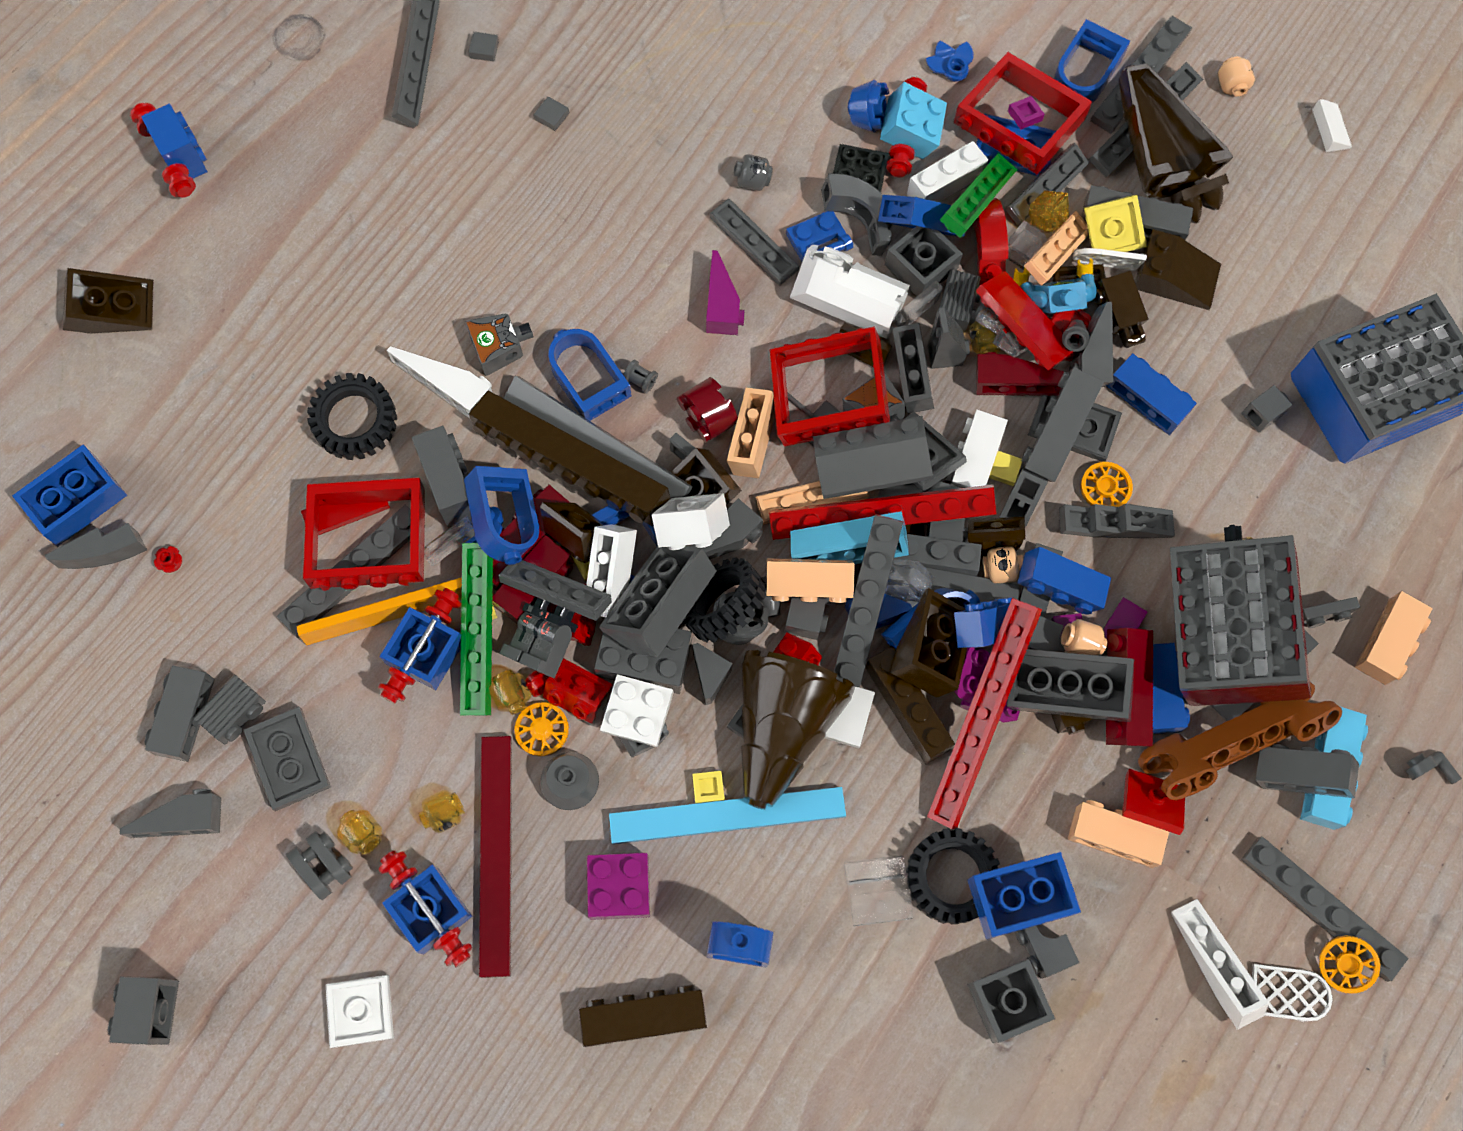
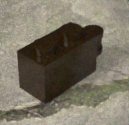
M1131 270L1101 279L1096 284L1097 293L1094 300L1100 306L1106 302H1112L1113 335H1120L1125 348L1145 343L1146 336L1142 325L1149 318ZM1132 329L1134 335H1130L1129 330Z

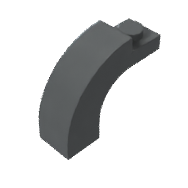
M828 174L821 188L825 211L846 212L857 217L866 227L872 256H882L886 247L891 243L890 228L893 225L878 221L883 195L872 185L856 177Z

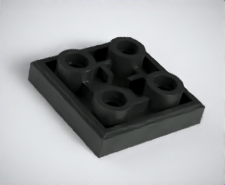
M839 144L833 174L856 177L869 183L881 193L889 153Z

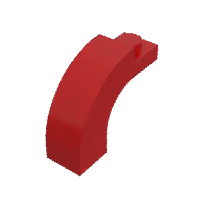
M996 197L993 198L971 225L975 230L977 238V276L981 277L979 285L1006 271V259H1008L1007 225L1003 206Z

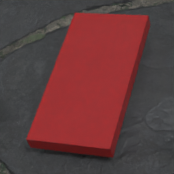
M1006 271L981 284L976 290L981 302L997 314L999 322L1016 335L1018 343L1029 349L1035 356V361L1041 367H1045L1049 371L1074 353V351L1068 350L1063 345V333Z

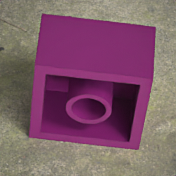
M648 853L587 855L588 918L590 920L650 918Z

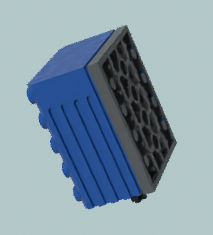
M1436 293L1318 341L1293 369L1291 380L1340 462L1346 464L1463 414V334Z

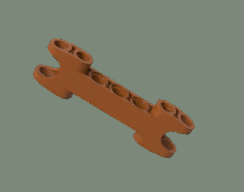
M1310 682V691L1312 697L1315 692V686ZM1309 699L1261 702V706L1188 740L1181 734H1172L1153 744V747H1148L1141 753L1138 765L1147 774L1170 772V775L1162 783L1161 789L1171 800L1182 799L1210 787L1218 777L1217 770L1287 737L1294 735L1298 740L1305 742L1323 734L1338 723L1342 716V708L1334 701L1310 703L1308 702ZM1154 757V759L1149 764H1147L1148 761ZM1179 784L1177 788L1171 790L1175 785Z

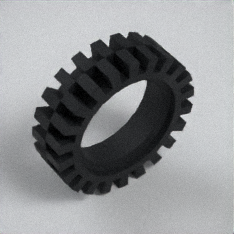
M346 373V379L342 380L340 375L334 377L336 380L334 384H331L329 380L324 382L326 389L322 390L318 387L315 391L318 398L311 397L310 403L313 407H308L307 410L310 418H307L308 424L311 427L310 430L321 447H324L329 454L333 452L337 458L342 459L343 455H345L347 460H354V455H357L359 460L365 459L364 453L366 452L373 456L376 454L374 448L377 446L382 450L386 446L384 440L390 441L393 437L391 430L395 431L397 427L394 421L397 420L396 408L384 386L380 382L376 383L375 379L370 376L366 379L364 374L360 373L357 374V378H354L352 373ZM350 396L368 398L376 405L377 416L373 426L367 432L357 437L346 438L331 431L328 421L329 414L340 400Z
M737 557L732 558L731 562L729 559L723 560L722 566L719 563L713 565L716 573L682 621L699 640L708 643L709 640L717 642L718 637L721 640L726 639L727 632H730L732 635L735 634L738 625L743 628L747 624L745 619L747 617L752 619L756 615L753 609H760L762 603L759 600L765 599L766 595L764 593L766 591L765 581L752 565L743 558H740V560ZM739 585L735 594L725 605L706 615L715 599L729 588Z
M947 828L930 834L914 849L906 868L908 878L906 885L910 889L911 894L909 895L911 899L915 900L918 904L916 907L920 911L923 910L927 913V917L935 918L943 924L951 923V925L967 923L979 916L973 898L963 904H949L938 899L932 893L928 886L926 871L933 855L944 849L961 850L975 861L980 874L996 870L998 865H1000L998 858L995 859L992 854L994 850L991 846L988 848L984 844L986 841L982 837L978 839L974 836L975 833L971 831L963 832V829L959 828L955 830Z

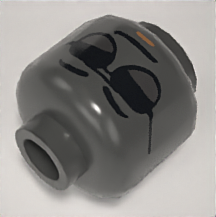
M746 154L741 161H736L733 176L737 177L740 187L761 191L765 186H769L773 167L769 166L767 158Z

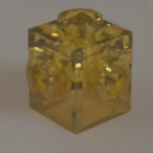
M1044 190L1029 207L1032 228L1042 229L1044 232L1057 231L1070 217L1068 193Z

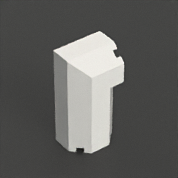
M811 245L806 251L790 298L863 329L875 326L878 335L887 339L893 330L892 328H894L891 326L892 321H897L910 285L867 268L858 262L853 265L852 261L854 258L831 247H824L823 251H818L819 245Z

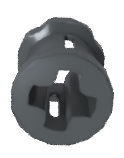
M634 359L627 366L623 376L628 382L631 381L641 387L642 391L647 394L656 383L658 373L656 371L650 372L640 366L639 362Z

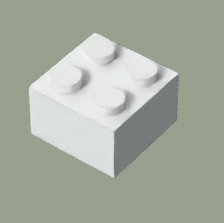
M724 493L671 498L652 514L658 548L669 547L670 550L682 549L686 545L695 544L697 548L710 546L730 526Z

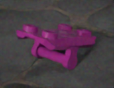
M967 647L959 689L954 691L962 699L960 707L965 710H969L991 654L981 647ZM1006 702L999 721L1003 723L1016 721L1020 711L1011 710L1007 707Z

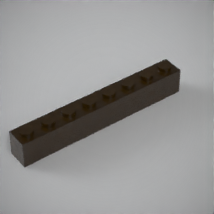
M489 390L469 413L473 424L472 428L483 437L487 435L493 438L502 448L507 449L509 447L526 461L533 460L548 473L553 471L560 475L569 485L573 486L576 484L582 487L589 496L593 498L600 497L611 508L617 511L621 509L629 513L630 517L638 523L645 522L653 526L652 514L671 499L669 489L665 485Z

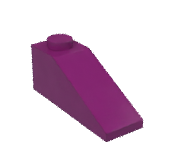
M712 250L706 333L738 335V326H744L745 310H740V298L718 250Z

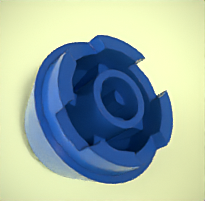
M872 80L853 88L848 101V113L854 126L873 133L877 130H882L887 107L885 95L889 94V89L885 82L877 83L876 80Z

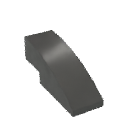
M127 523L108 534H104L99 528H95L51 551L45 557L53 565L62 569L94 568L129 559L147 551V548L139 532Z

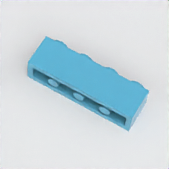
M902 511L882 515L904 521ZM874 516L790 531L792 559L852 560L854 564L862 563ZM905 523L902 526L895 557L909 555Z
M1341 707L1342 716L1331 729L1316 737L1314 748L1318 749L1319 752L1331 753L1334 749L1348 751L1355 757L1360 767L1363 760V753L1360 752L1361 745L1368 733V725L1365 724L1367 715ZM1305 793L1300 820L1333 830L1345 827L1350 822L1353 814V809L1350 807L1351 798Z

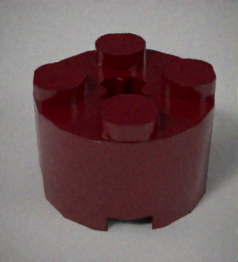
M711 377L677 397L678 404L688 414V417L685 418L688 426L693 432L698 430L700 437L705 443L734 426L738 419L731 400H726L717 391L722 387Z

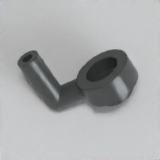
M1436 751L1426 758L1421 753L1406 762L1410 768L1405 771L1412 780L1422 776L1436 766L1440 768L1451 784L1462 779L1449 760L1440 751Z

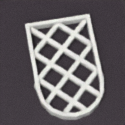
M1083 248L1073 252V260L1077 262L1080 259L1082 264H1089V258H1092L1093 265L1104 264V267L1136 271L1146 261L1147 255L1095 248Z
M1252 964V979L1260 989L1267 983L1274 991L1266 998L1269 1002L1268 1008L1273 1013L1265 1012L1264 1016L1294 1019L1302 1022L1315 1021L1326 1016L1331 1009V989L1327 982L1318 974L1303 969L1297 970ZM1261 969H1269L1274 971L1266 977V975L1261 971ZM1281 971L1292 972L1294 974L1289 979H1287ZM1257 973L1263 978V980L1258 985ZM1276 974L1284 981L1278 989L1270 981ZM1302 974H1306L1314 978L1310 982H1308ZM1297 977L1305 984L1299 991L1291 984ZM1317 980L1321 982L1325 989L1320 994L1312 986ZM1286 986L1295 994L1288 1001L1280 993ZM1308 988L1316 997L1309 1004L1301 996ZM1276 995L1284 1003L1278 1010L1270 1003ZM1325 995L1327 996V1002L1323 999ZM1297 998L1305 1006L1299 1013L1291 1006ZM1318 1001L1325 1007L1319 1015L1312 1008ZM1286 1008H1288L1294 1016L1283 1015L1280 1013H1282ZM1309 1010L1314 1017L1306 1018L1302 1016Z

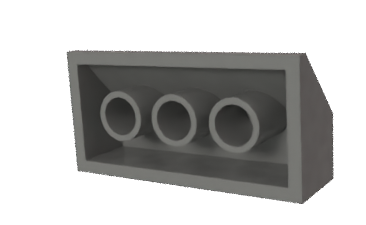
M923 416L813 436L823 499L934 479Z
M657 545L599 628L636 654L658 658L716 573V569L702 548L685 546L682 549L670 550L669 547L658 548Z
M1027 649L1007 699V707L1016 711L1130 722L1134 659Z

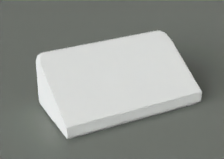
M1323 99L1318 100L1312 111L1326 152L1351 149L1352 145L1338 104Z

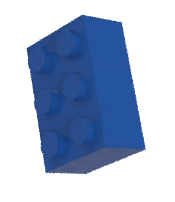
M83 444L12 496L42 535L58 547L125 498L127 494L100 460Z
M1061 852L974 875L967 880L986 940L1081 913Z

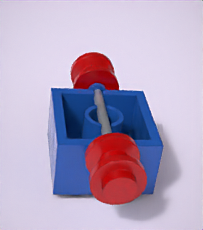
M150 103L135 105L130 112V117L137 124V130L140 135L152 137L161 156L168 165L162 172V178L165 183L170 184L169 191L171 195L181 198L190 196L196 188V183L193 179L208 172L203 164L204 161H207V158L197 143L190 127H187L188 124L181 111L175 113L170 103L158 109Z
M444 588L443 591H435L436 603L434 606H426L425 611L431 617L409 607L379 656L390 667L388 669L391 675L387 684L380 683L378 686L382 691L380 696L394 704H396L397 700L404 702L406 697L402 693L406 685H414L416 681L436 691L461 649V634L441 623L450 624L452 619L449 613L452 608H460L461 602L458 601L459 595L452 590Z
M396 850L391 851L380 860L382 865L378 870L381 874L389 873L393 880L390 883L392 890L398 889L401 886L402 888L382 902V904L417 953L424 955L432 948L435 950L443 949L447 955L444 962L445 965L448 967L453 964L456 968L471 957L469 951L473 948L470 943H461L458 938L461 932L459 927L472 918L473 915L439 868L432 864L412 879L418 873L416 867L408 868L404 863L407 857L404 851L399 853Z

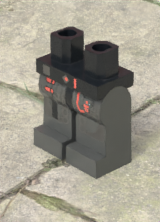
M538 597L534 606L525 603L522 609L525 612L519 618L518 629L510 645L504 643L499 654L555 678L571 641L572 633H575L578 625L571 622L575 612L557 605L554 613H552L555 604Z

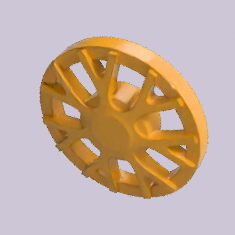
M1099 462L1090 466L1083 474L1080 484L1082 495L1091 506L1094 504L1103 505V498H1109L1111 506L1120 507L1128 502L1133 491L1132 480L1127 471L1112 462ZM1097 468L1100 469L1103 475L1099 479L1093 472ZM1110 468L1118 472L1115 478L1108 475ZM1086 479L1094 481L1095 487L1086 486ZM1125 480L1127 487L1118 488V481ZM1096 492L1100 497L1094 501L1089 494ZM1116 492L1125 497L1122 502L1113 496Z
M547 702L534 703L526 707L517 717L514 728L515 737L520 747L527 753L539 757L549 756L556 753L565 744L569 735V723L563 711L557 706ZM541 708L542 717L535 719L533 710ZM551 709L558 713L552 721L546 718ZM524 717L532 720L530 727L521 725ZM564 724V732H554L553 725ZM530 731L533 737L523 743L520 735ZM552 736L559 742L553 748L546 742ZM535 740L542 741L541 751L532 750Z
M1344 935L1333 938L1325 944L1319 955V968L1323 978L1331 987L1343 993L1354 994L1369 989L1376 982L1380 973V961L1377 953L1368 942L1356 936ZM1347 941L1357 943L1355 952L1347 951ZM1336 944L1343 951L1338 956H1335L1330 951ZM1369 950L1373 957L1361 961L1358 955ZM1325 960H1336V967L1325 968ZM1363 966L1374 969L1371 977L1361 973ZM1337 972L1344 976L1339 985L1331 980ZM1358 976L1361 985L1351 987L1349 978ZM1364 978V979H1367L1368 981L1365 982V983H1363V980H1362V979Z

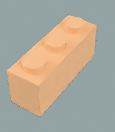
M745 389L727 458L733 475L751 478L760 477L775 417L774 395L770 390Z
M766 559V596H772L773 601H789V597H800V601L816 602L818 597H829L830 602L842 603L846 602V598H853L854 562L852 560Z
M1403 591L1390 598L1355 668L1384 685L1396 679L1400 680L1407 671L1408 666L1405 663L1408 657H1411L1419 647V642H1417L1419 635L1424 633L1430 625L1431 619L1428 617L1433 608Z
M1087 800L1086 803L1082 802L1076 806L1067 840L1150 868H1155L1162 864L1169 835L1168 831L1123 817V810L1112 812L1103 809L1104 805L1096 801Z

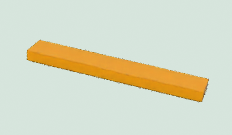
M462 577L296 626L298 636L307 646L402 618L409 607L422 612L425 611L426 606H434L437 601L434 595L435 591H443L444 588L457 593L459 601L462 598Z

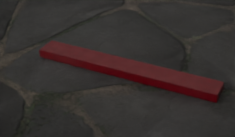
M511 736L481 737L479 978L511 977Z

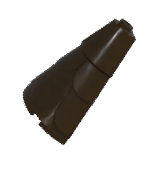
M1148 64L1129 65L1122 70L1118 81L1125 122L1128 123L1130 143L1133 146L1139 179L1147 197L1165 198L1195 186V181L1201 180L1204 175L1209 178L1233 158L1229 149Z
M747 650L742 663L743 707L741 708L744 744L741 746L744 798L750 800L748 805L765 810L766 806L773 807L804 768L803 763L824 739L828 729L851 701L855 685L846 678H843V681L840 682L836 680L837 673L798 658L774 652H768L767 657L760 656L761 651Z

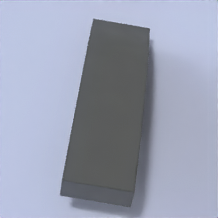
M1064 504L1059 507L1060 534L1104 538H1172L1175 536L1173 510L1124 504L1120 507L1094 504L1091 507H1081Z

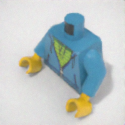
M1089 258V264H1081L1080 259H1078L1077 275L1081 278L1044 283L1042 286L1040 284L1033 285L1029 282L1030 272L1025 267L1023 273L1019 272L1017 268L1014 271L1013 280L1044 313L1087 308V302L1092 301L1097 293L1093 276L1092 258Z

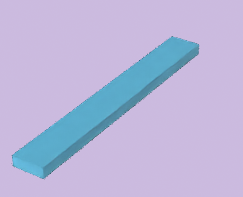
M842 787L784 793L773 807L766 806L765 810L748 805L749 799L741 798L609 814L611 841L613 845L845 818L846 810Z

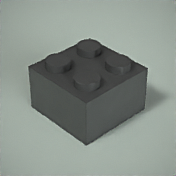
M916 226L888 249L885 266L901 282L910 285L909 289L921 300L948 278L950 269L958 270L963 253L940 231Z
M1029 959L967 984L992 1043L1003 1042L1055 1019Z
M120 977L119 983L115 986L113 992L115 1009L107 1028L108 1035L110 1036L109 1043L169 1045L179 981L158 978Z

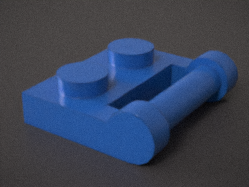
M834 211L824 212L786 229V235L801 262H803L806 251L811 245H821L835 238L838 241L825 247H831L838 251H848L854 247L851 237L846 234Z

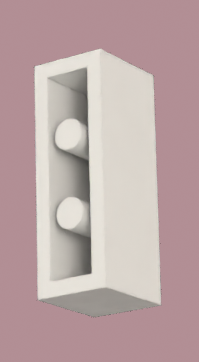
M972 141L912 176L907 195L908 197L941 202L970 185L985 169L988 158Z
M976 410L973 419L967 418L962 432L967 434L965 442L959 441L957 447L966 456L967 462L947 476L946 480L951 481L950 485L967 488L987 484L1008 421L1007 419L980 410Z
M614 524L594 527L586 584L589 587L611 595L612 603L601 614L603 617H607L629 586L637 530Z

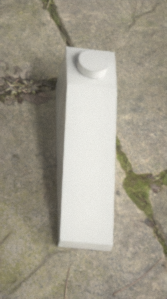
M391 346L387 349L394 364L469 419V413L488 390L492 392L491 383L481 375L476 377L469 371Z
M1198 899L1172 911L1171 915L1220 1005L1238 1030L1264 1017L1269 1002Z

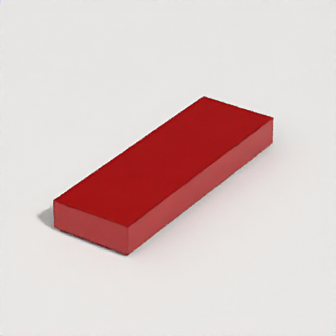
M388 501L320 505L318 535L390 509ZM306 509L301 510L304 522L306 519Z

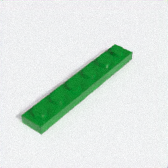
M998 153L948 209L940 221L945 224V227L950 232L955 233L961 238L1018 169Z
M462 543L460 716L491 715L493 558L488 556L478 543Z

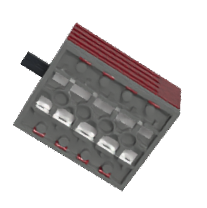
M1234 524L1224 527L1225 542L1170 547L1179 687L1188 704L1204 706L1305 700L1311 698L1299 566L1294 536L1243 540L1242 526H1235Z

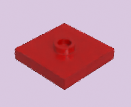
M1129 768L1125 776L1122 816L1181 835L1184 830L1185 798L1171 800L1161 789L1164 782L1163 779ZM1175 785L1171 790L1177 788L1179 785Z

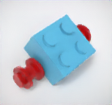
M919 77L906 79L888 97L880 140L893 145L889 151L892 159L887 162L886 168L891 175L898 178L911 173L912 164L909 161H912L914 156L924 159L940 145L947 102L926 93L927 84Z

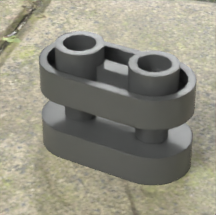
M314 831L306 838L310 845L309 848L302 852L295 846L286 856L314 894L323 901L332 893L328 884L334 879L341 885L352 877L349 871L353 867L343 855L338 857L332 850L335 843L325 831L322 834ZM317 856L328 869L321 875L310 862Z

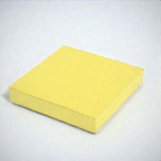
M1136 194L1084 207L1091 248L1128 252L1147 247L1138 196Z

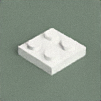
M617 674L600 731L658 747L674 693L673 689Z

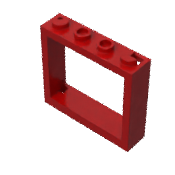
M1007 52L958 104L953 123L998 150L1003 155L1021 164L1024 168L1038 174L1084 122L1092 101ZM1001 78L1068 117L1041 149L974 109L977 103Z
M875 326L865 329L861 327L856 331L846 333H834L819 339L810 338L804 342L791 345L783 344L784 346L770 349L777 435L784 447L814 441L813 436L890 422L881 341ZM871 349L878 405L790 422L785 367Z
M420 478L307 484L303 579L310 589L321 588L323 591L329 590L330 587L356 589L358 586L363 585L382 588L387 586V584L398 583L403 586H409V583L424 582L425 488ZM411 500L410 564L317 570L320 505Z

